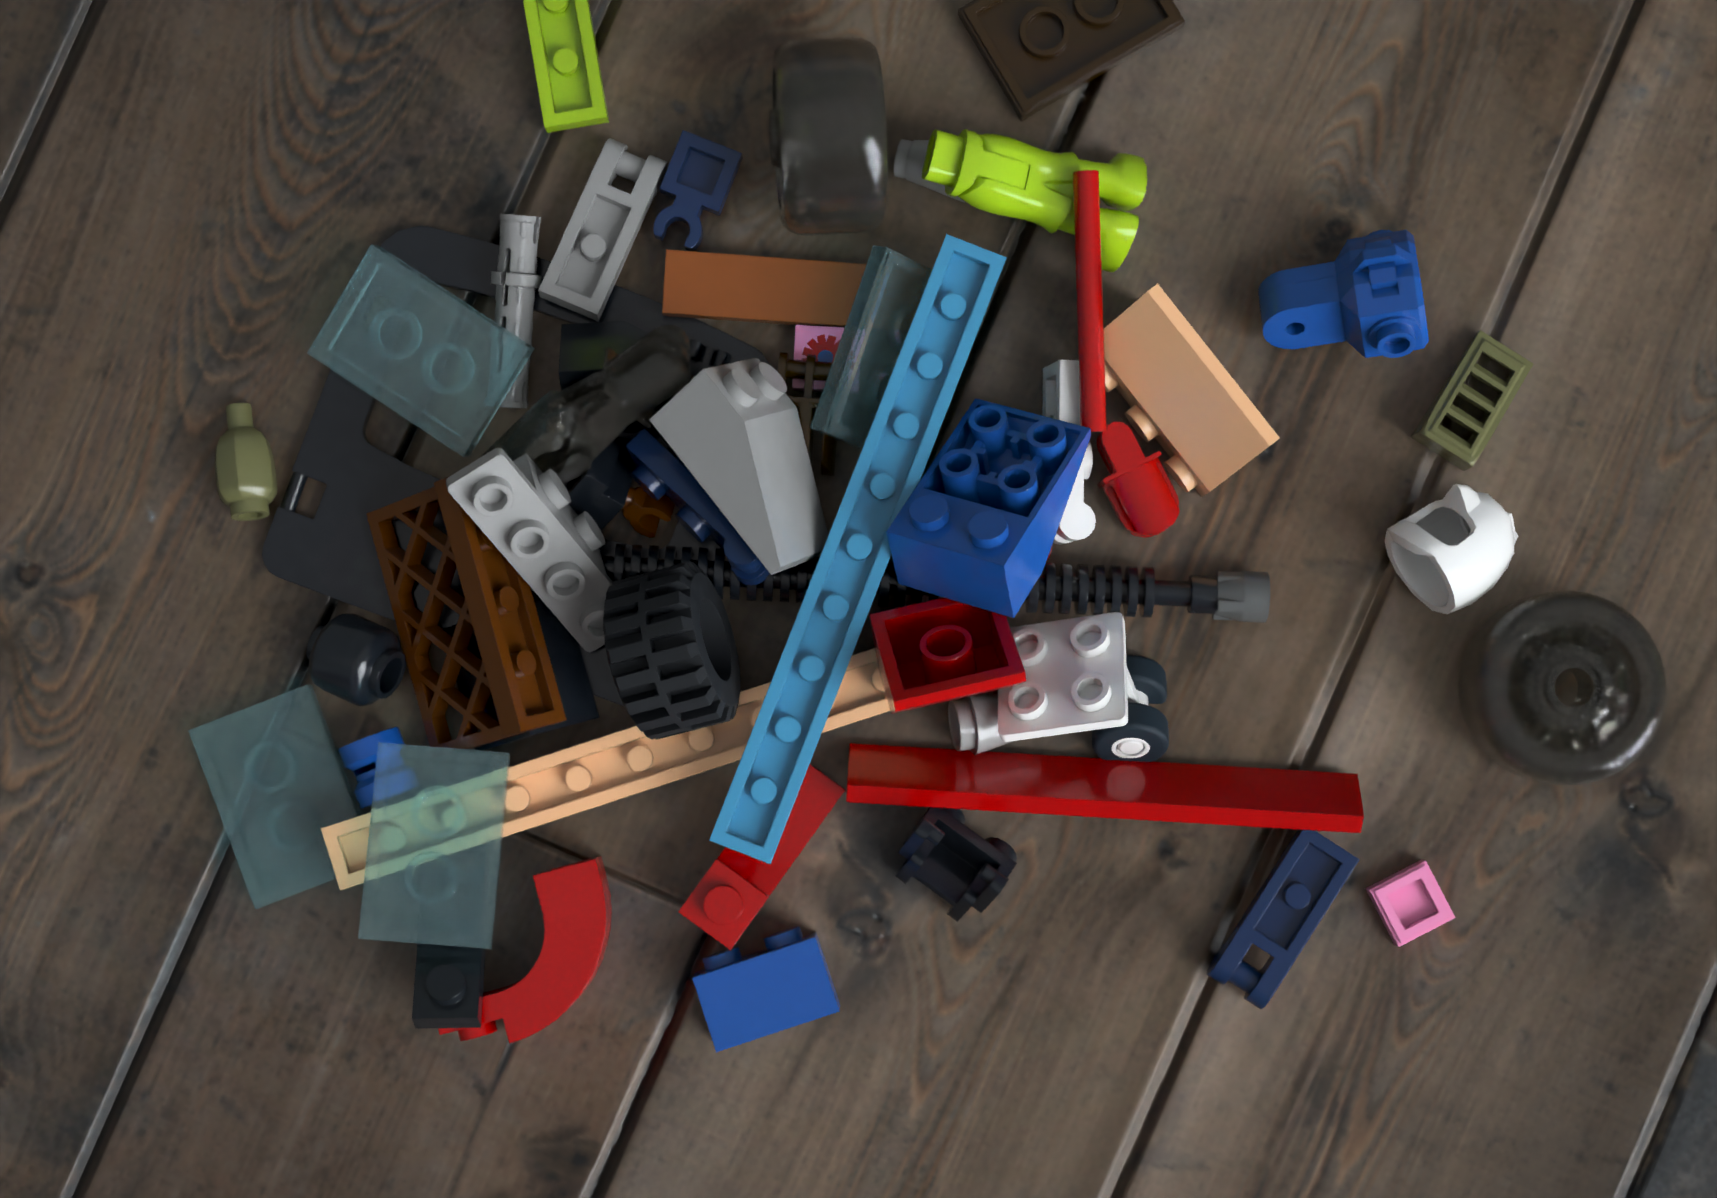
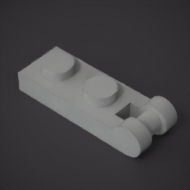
M609 138L602 148L538 290L541 298L596 321H599L668 168L667 161L653 155H649L647 159L638 157L627 152L628 146L626 144ZM617 176H621L635 182L631 194L612 187L613 180Z

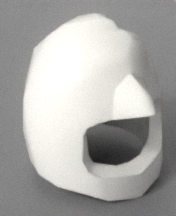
M1455 484L1443 499L1428 504L1411 516L1387 528L1384 542L1395 572L1412 594L1432 611L1450 614L1473 604L1495 586L1515 554L1514 545L1518 534L1515 531L1512 513H1507L1489 494L1475 492L1468 485Z

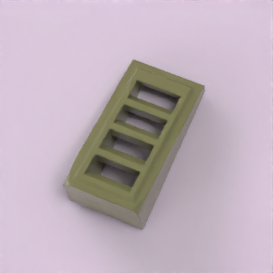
M1479 330L1414 430L1411 438L1463 471L1472 468L1498 427L1532 368L1533 363ZM1481 353L1511 371L1506 381L1476 363ZM1469 374L1498 392L1493 401L1464 384ZM1457 395L1485 412L1480 421L1452 404ZM1444 416L1472 432L1468 441L1440 425Z

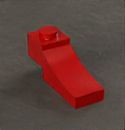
M809 764L771 864L725 847L678 912L731 950L846 789Z

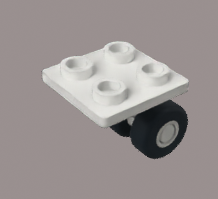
M1120 612L1010 627L1025 670L1026 682L998 689V733L1002 741L1011 742L1092 730L1093 750L1097 756L1104 760L1153 762L1165 754L1169 746L1168 721L1161 711L1148 704H1162L1166 701V673L1162 666L1152 659L1137 655H1126L1125 621Z

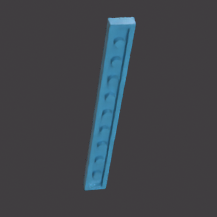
M946 234L709 841L771 864L890 559L891 550L886 531L920 482L1007 257Z

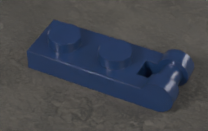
M643 429L626 445L636 466L630 473L633 479L654 500L658 501L663 495L667 496L680 509L675 514L677 520L698 541L703 542L710 536L724 549L725 556L738 581L752 586L766 580L770 574L687 467L648 431Z
M1297 830L1228 940L1214 956L1206 975L1222 985L1227 981L1231 982L1245 992V1000L1257 1008L1263 1009L1275 994L1360 859L1314 830ZM1252 944L1270 954L1269 959L1260 970L1243 960Z

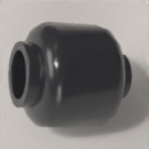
M353 613L340 614L326 625L319 626L312 633L306 648L312 682L321 690L356 706L371 705L379 699H386L392 695L398 688L406 668V658L402 653L399 637L390 629Z

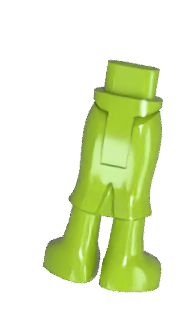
M935 129L928 142L922 168V179L945 185V193L947 195L958 196L979 210L1029 221L1041 226L1049 233H1055L1057 230L1075 235L1073 172L1097 170L1099 171L1100 199L1107 206L1114 208H1100L1102 270L1115 272L1126 258L1138 229L1139 217L1126 211L1135 209L1143 201L1147 187V166L1144 158L1127 153L1116 154L1108 163L1078 159L1074 152L1056 153L1046 151L999 134H977L974 131L964 129L957 136Z

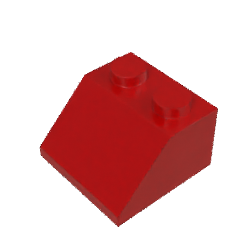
M947 598L869 614L879 672L891 714L1016 686L1026 682L1025 670L1007 617Z

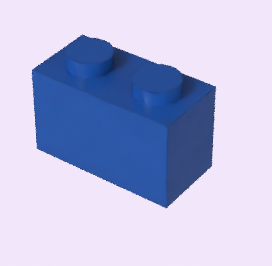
M800 926L764 937L766 949L742 956L739 946L731 950L726 949L702 958L705 969L695 972L692 980L716 1052L840 1011L839 999L816 932L803 936Z

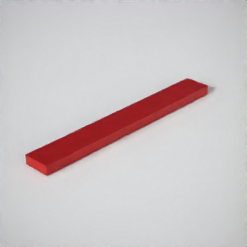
M850 743L846 795V802L1348 833H1361L1364 820L1358 774L1154 761H1120L1088 757L988 751L973 755L970 750L957 751L954 749Z

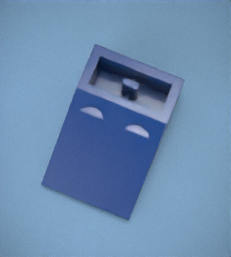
M975 398L886 531L898 584L1014 618L1043 572L1090 441L1091 429Z

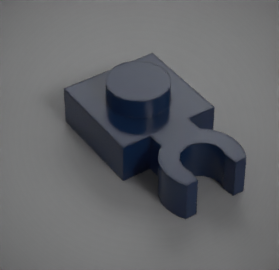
M683 130L659 188L662 194L675 200L672 206L666 207L657 215L653 226L655 238L663 241L667 229L672 223L684 222L690 227V233L684 245L687 251H696L703 238V228L699 219L702 210L720 216L742 162V153Z

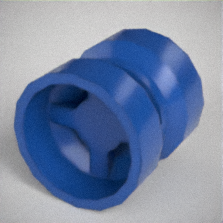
M399 727L378 732L338 749L344 768L353 771L357 785L354 794L360 809L382 803L421 787L415 769L406 765L402 751L405 742Z

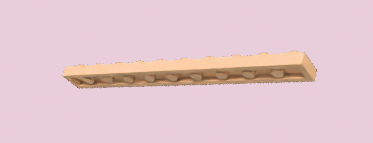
M875 648L851 656L822 733L890 711L879 672ZM771 682L741 691L734 719L728 722L657 740L648 738L643 731L641 732L637 726L321 828L339 889L345 890L739 761L742 758Z

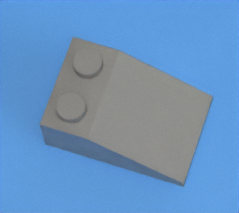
M752 358L702 369L649 420L760 562L773 575L821 556L828 538V531L797 407L785 393L787 385L782 376L769 364L760 362L758 358Z

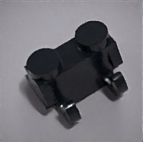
M929 807L898 852L906 858V861L895 877L906 884L913 876L952 905L947 915L958 922L971 906L982 913L999 895L1009 880L1008 876L1017 864V855L1014 849L1005 841L994 837L983 839L965 826V816L960 809Z

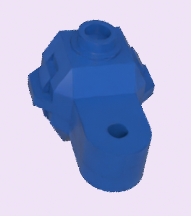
M1378 230L1365 237L1348 239L1334 262L1278 271L1264 279L1258 289L1263 336L1268 343L1278 348L1300 349L1347 341L1365 358L1382 355L1389 358H1398L1408 355L1413 350L1424 349L1429 342L1414 236L1407 230L1394 232Z

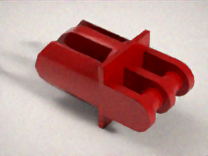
M1117 421L1108 424L1107 431L1100 432L1098 435L1096 447L1110 475L1103 478L1097 485L1099 488L1103 487L1119 521L1126 530L1137 537L1148 538L1156 536L1173 525L1180 513L1177 493L1159 459L1162 454L1158 451L1145 458L1128 425Z

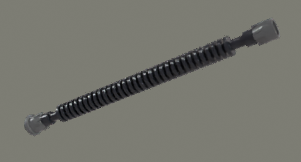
M616 544L615 557L601 556L606 574L613 582L691 561L704 571L722 600L724 587H730V600H739L740 588H747V601H756L757 588H763V601L769 602L773 600V589H780V602H789V590H797L796 603L803 602L806 590L820 556L814 558V565H807L806 561L776 574H769L766 580L751 586L737 580L730 563L725 561V553L722 548H716L715 561H709V548L699 547L698 560H692V547H682L681 559H676L675 546H666L665 559H660L659 546L649 545L648 558H643L642 545H633L632 555L627 557L626 544ZM889 559L876 592L878 593V606L888 607L889 594H895V607L905 606L906 595H911V605L922 603V595L927 596V601L939 599L937 595L898 584L896 571L890 568ZM1046 562L1043 575H1040L1025 599L1026 613H1036L1038 600H1042V612L1052 614L1055 601H1058L1059 614H1069L1071 602H1074L1075 614L1085 615L1089 602L1091 614L1098 615L1103 614L1104 603H1107V613L1120 612L1121 604H1123L1124 616L1135 617L1137 605H1139L1140 616L1142 618H1151L1154 605L1187 607L1188 613L1212 614L1213 620L1265 623L1270 606V578L1268 572L1217 571L1216 576L1190 575L1188 581L1155 580L1154 568L1143 567L1139 579L1137 566H1127L1123 579L1121 566L1117 565L1110 566L1108 578H1105L1104 565H1094L1092 577H1089L1087 564H1078L1076 574L1072 576L1071 563H1061L1059 576H1056L1055 563Z

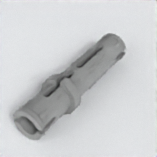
M500 214L497 271H491V284H496V306L488 406L528 408L535 288H539L542 282V275L536 274L541 217Z

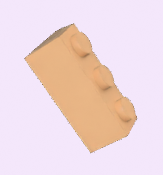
M1158 283L1104 328L1105 391L1109 393L1116 388L1131 407L1125 412L1129 423L1146 442H1150L1153 438L1159 442L1170 456L1164 462L1166 469L1185 492L1188 493L1195 488L1200 496L1203 497L1280 439Z

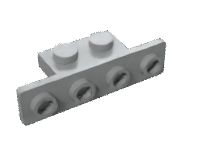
M495 448L448 477L446 485L451 496L587 652H593L605 645L603 631L604 603L608 587L613 582L606 574L599 550L600 547L605 545V539L600 528L589 513L584 511L577 515L569 505L571 503L570 495L558 475L552 469L543 473L527 453L512 461L503 449Z

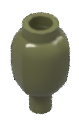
M229 404L226 406L228 430L219 438L215 448L217 492L220 500L230 507L231 519L236 521L263 519L270 515L269 504L277 495V477L273 453L265 435L254 428L251 404Z

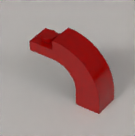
M602 856L541 871L533 875L544 919V940L536 963L523 979L502 988L483 992L481 1028H438L440 1035L458 1031L460 1041L478 1038L498 1031L495 1020L503 1018L510 1044L541 1031L557 1020L577 1001L595 977L602 963L611 931V894Z

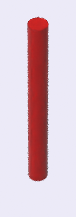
M1083 170L1073 172L1080 424L1090 428L1091 432L1107 431L1099 171Z

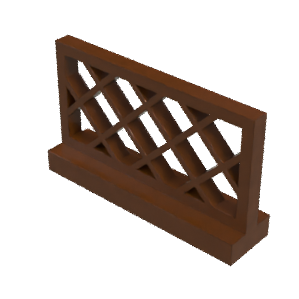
M448 477L434 482V487L366 514L433 759L449 756L567 720L531 588L448 492L446 485ZM439 505L448 536L433 525ZM397 518L413 529L406 552L399 547L392 520ZM428 542L442 552L436 574H433L421 564ZM456 568L465 598L450 587ZM415 580L430 591L423 613L415 607L411 593ZM444 604L460 615L453 637L438 626ZM473 630L482 660L467 649ZM432 642L447 654L440 675L432 669L428 655ZM461 666L477 678L470 699L455 688ZM490 693L492 694L499 722L484 711ZM448 705H451L464 716L457 738L454 740L451 739L445 717Z

